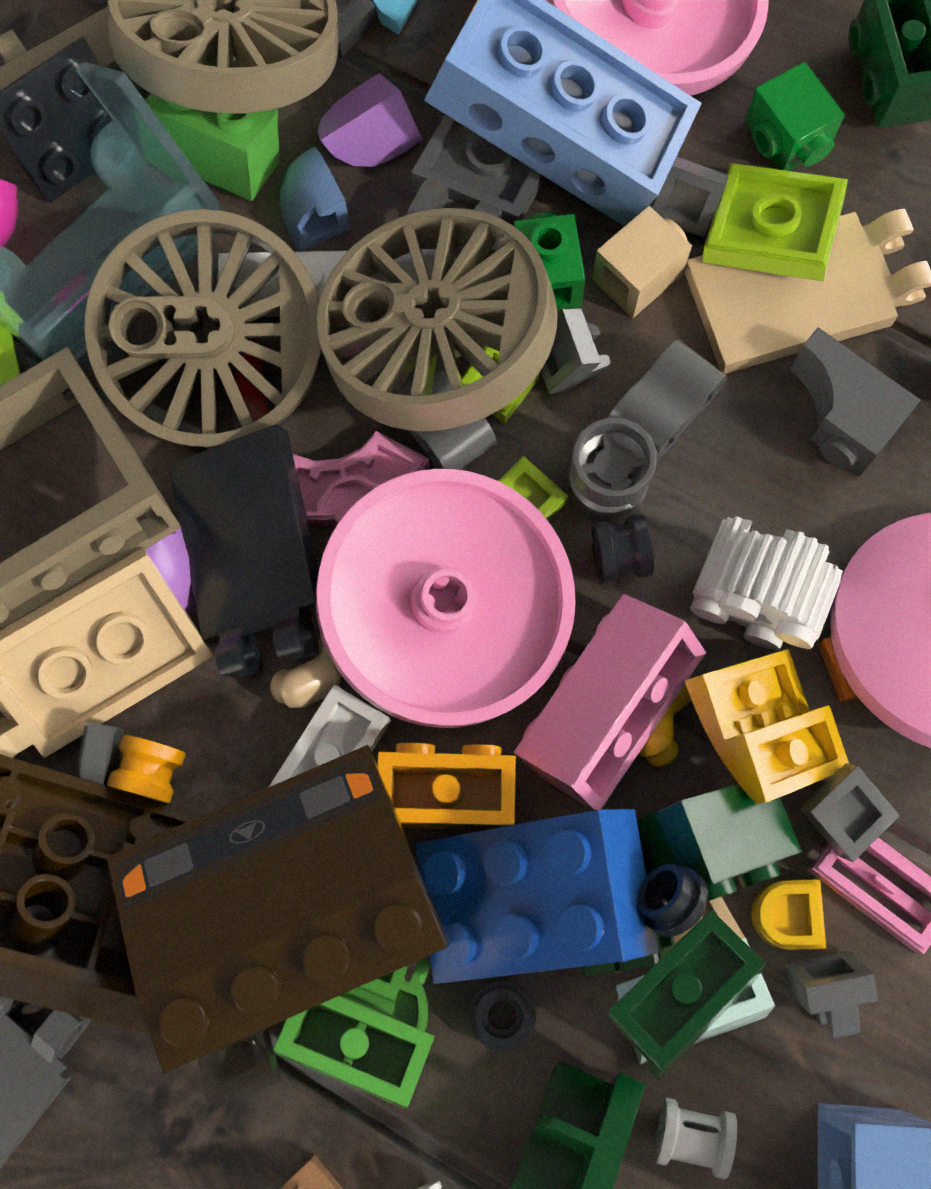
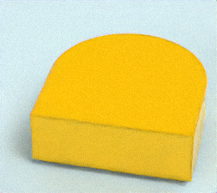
M820 880L779 881L771 883L759 891L752 904L751 917L756 932L766 943L773 947L787 950L826 949Z

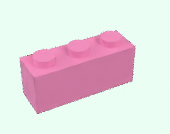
M623 594L612 611L600 621L594 637L576 663L564 673L558 689L540 715L528 725L522 741L513 753L542 781L591 810H601L685 685L684 680L690 678L706 654V651L686 621Z

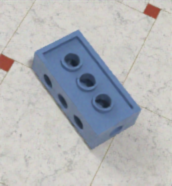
M478 0L424 99L433 107L624 227L646 209L658 196L702 104L546 0Z

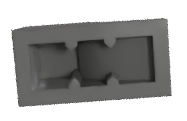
M819 327L803 344L789 369L806 386L816 406L818 426L810 441L819 447L823 457L832 465L840 469H850L858 476L876 458L921 401Z

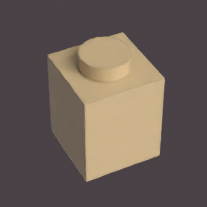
M648 206L597 250L592 280L630 317L634 318L683 275L692 245L687 241L685 233L677 223L671 219H663L655 210Z

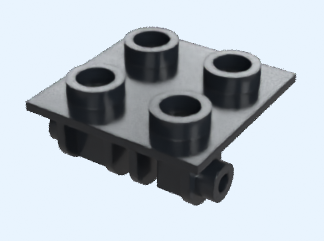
M83 36L0 90V132L17 155V161L31 180H34L49 203L144 140Z

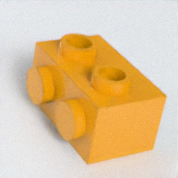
M399 743L396 744V752H378V769L403 828L490 830L514 825L516 756L501 755V747L494 745L462 746V754H436L435 745Z

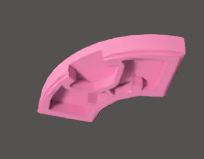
M377 431L360 449L339 459L314 461L293 454L309 526L338 525L348 510L374 488L396 477L428 470L430 467L429 458Z

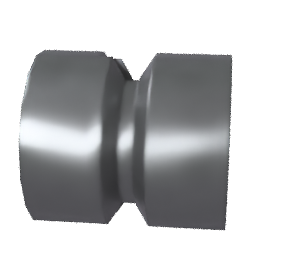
M608 417L591 423L580 433L573 448L567 491L572 505L584 517L593 521L605 520L608 523H615L627 519L639 509L654 474L657 455L651 436L639 424L625 418Z

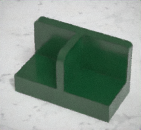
M711 909L607 1012V1018L648 1060L649 1065L647 1069L657 1079H660L755 982L766 963Z
M557 1063L549 1078L510 1189H613L646 1084L620 1072L610 1082H605L565 1063Z

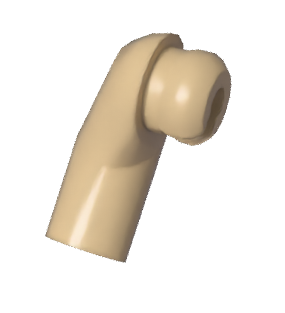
M321 633L318 641L319 655L314 656L313 660L290 670H279L273 676L270 690L273 698L278 703L286 704L289 708H305L326 698L334 684L339 687L342 675L331 660Z

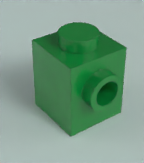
M803 62L755 88L744 123L751 131L755 146L760 154L765 158H770L778 170L790 171L801 164L805 167L813 166L832 151L835 145L833 140L845 114L807 63Z
M539 213L526 220L514 221V227L527 237L540 255L552 285L557 310L581 307L585 274L574 214L556 216L552 213Z

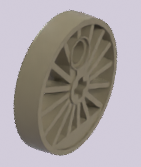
M108 0V39L112 55L121 70L132 81L149 93L174 104L201 111L235 114L255 113L295 103L315 92L330 77L338 58L337 5L335 0Z
M440 208L415 212L392 220L364 236L349 249L332 270L322 290L317 310L319 343L329 372L342 395L367 417L391 427L413 431H439L464 426L481 420L512 402L534 381L550 355L557 330V306L554 292L544 264L533 244L522 232L506 221L484 212L463 208ZM457 243L466 244L454 262ZM437 245L432 277L430 278L422 248ZM491 249L496 251L486 258ZM410 253L419 284L394 260ZM380 271L390 283L373 279L371 276ZM340 327H350L349 329L340 331ZM477 343L499 351L498 364ZM358 354L345 365L340 363L341 359ZM461 355L483 376L466 386L463 385L456 358ZM436 362H443L451 391L431 395ZM415 367L410 396L398 395V391ZM383 369L372 387L365 384L366 381Z
M195 209L170 213L156 218L130 233L113 249L100 267L93 281L85 311L84 330L89 361L102 390L116 408L134 424L161 439L176 444L213 448L269 426L281 424L302 402L316 376L322 351L317 333L319 297L306 267L297 254L280 237L263 225L249 218L220 210ZM212 233L236 236L214 291ZM197 234L198 292L195 291L173 239ZM251 242L272 253L231 295ZM162 245L184 296H179L141 259L150 251ZM133 268L161 296L137 297L118 288L127 273ZM279 271L280 292L244 307ZM112 302L118 303V305H116V307L110 315L108 325L109 313L112 306ZM280 310V323L249 324ZM142 318H155L158 327L153 340L144 345L132 344L130 335L134 324ZM210 318L219 328V331L209 332L208 342L202 343L193 333V330L202 329L204 319ZM246 339H281V353ZM108 341H114L118 347L130 356L111 364ZM239 352L281 368L282 394L250 365ZM167 361L129 399L118 380L158 362ZM229 362L276 406L272 411L255 422L252 420L229 368ZM216 369L242 426L236 430L217 433ZM183 371L163 425L146 416L143 411ZM201 373L202 434L178 431Z

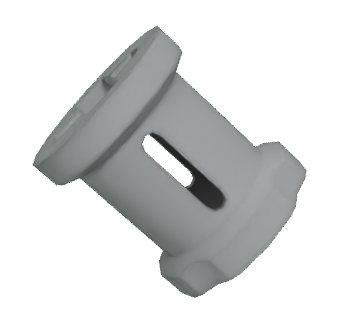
M664 1097L655 1129L653 1148L655 1163L666 1166L670 1159L698 1165L710 1168L714 1177L726 1180L732 1169L737 1141L736 1114L722 1111L719 1117L682 1109L678 1107L675 1099Z

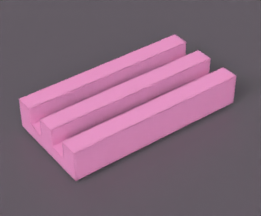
M877 838L866 849L867 852L931 899V877L880 838ZM826 842L822 847V853L817 859L812 861L807 871L916 954H925L931 945V912L860 858H857L854 862L843 859ZM837 860L923 925L920 931L917 932L831 867Z

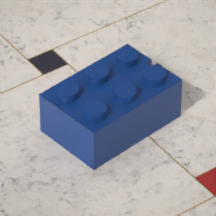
M635 809L593 810L416 843L419 873L451 942L448 948L430 955L434 984L623 962L659 953L656 933L646 925L645 915L639 910L637 904L639 889L646 878Z

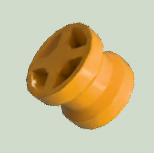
M122 735L119 749L123 756L119 768L110 772L106 786L170 804L174 793L170 780L173 771L183 765L186 753L146 739Z

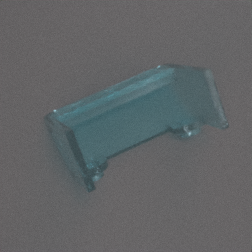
M83 62L75 70L113 119L97 134L91 147L92 165L108 189L26 266L12 251L0 245V323L41 360L44 361L68 347L80 365L89 358L84 330L88 296L100 267L113 249L140 226L164 215L195 209L221 211L216 197L125 72L88 62ZM212 233V239L216 236L217 233ZM197 234L173 239L185 266L198 254ZM162 245L156 247L141 259L165 283L175 276ZM133 268L127 273L118 288L137 297H153L157 293ZM112 302V306L109 313L108 325L110 315L113 312L116 305H118V303Z

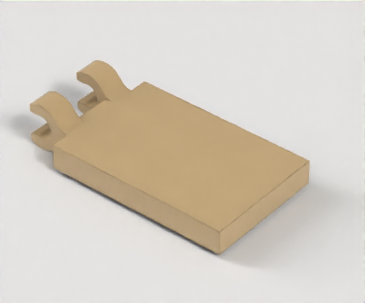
M898 209L888 212L863 227L856 212L840 216L823 282L703 263V255L688 259L684 273L720 371L723 374L797 354L817 327L837 341L890 327L898 317L895 307L908 306L924 300L926 295L923 288L931 286V270L928 262L920 261L913 263L891 275L883 256L902 249L905 244L901 236L913 232L914 229L906 210Z
M144 547L0 630V711L5 716V718H0L1 755L13 758L22 750L34 745L43 758H46L81 737L88 723L102 724L213 657L209 646L202 639L196 626Z

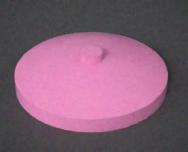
M546 0L688 95L699 94L722 84L743 65L763 32L768 13V0Z
M430 469L404 474L381 484L363 496L344 515L332 533L323 553L316 585V612L321 636L331 660L347 683L361 697L383 712L409 723L437 728H457L489 721L512 710L531 697L548 680L558 666L571 636L575 614V586L572 569L558 535L547 519L530 501L505 484L484 475L455 469Z
M925 513L899 520L871 536L857 550L841 576L840 584L833 599L830 613V631L839 667L849 686L861 702L887 726L910 740L931 748V513Z

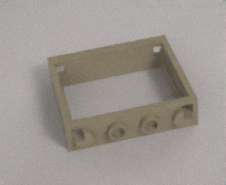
M68 347L0 386V450L80 403L128 483V486L0 563V630L142 547L146 550L181 528L95 386ZM71 389V391L63 395V391ZM151 509L155 512L141 522L137 520L139 516Z

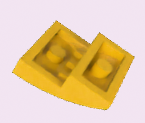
M789 649L684 680L695 710L712 745L729 772L756 804L769 802L834 775L845 763L849 764L830 705L809 710Z

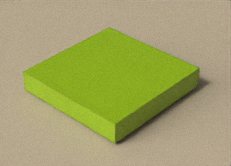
M730 163L727 172V184L715 210L704 245L703 263L823 282L846 194L848 179Z

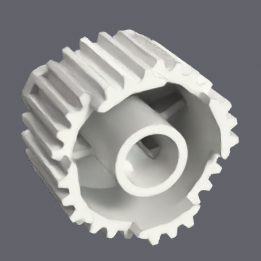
M734 516V519L730 517L726 520L723 519L693 590L694 600L690 607L692 612L714 623L726 624L728 620L747 627L743 637L760 647L779 651L784 641L800 648L811 649L814 642L820 636L843 572L838 569L837 565L825 562L829 554V546L818 543L815 538L804 536V533L800 531L795 532L786 529L782 538L770 534H760L753 530L749 532L752 525L751 520L742 519L738 516Z

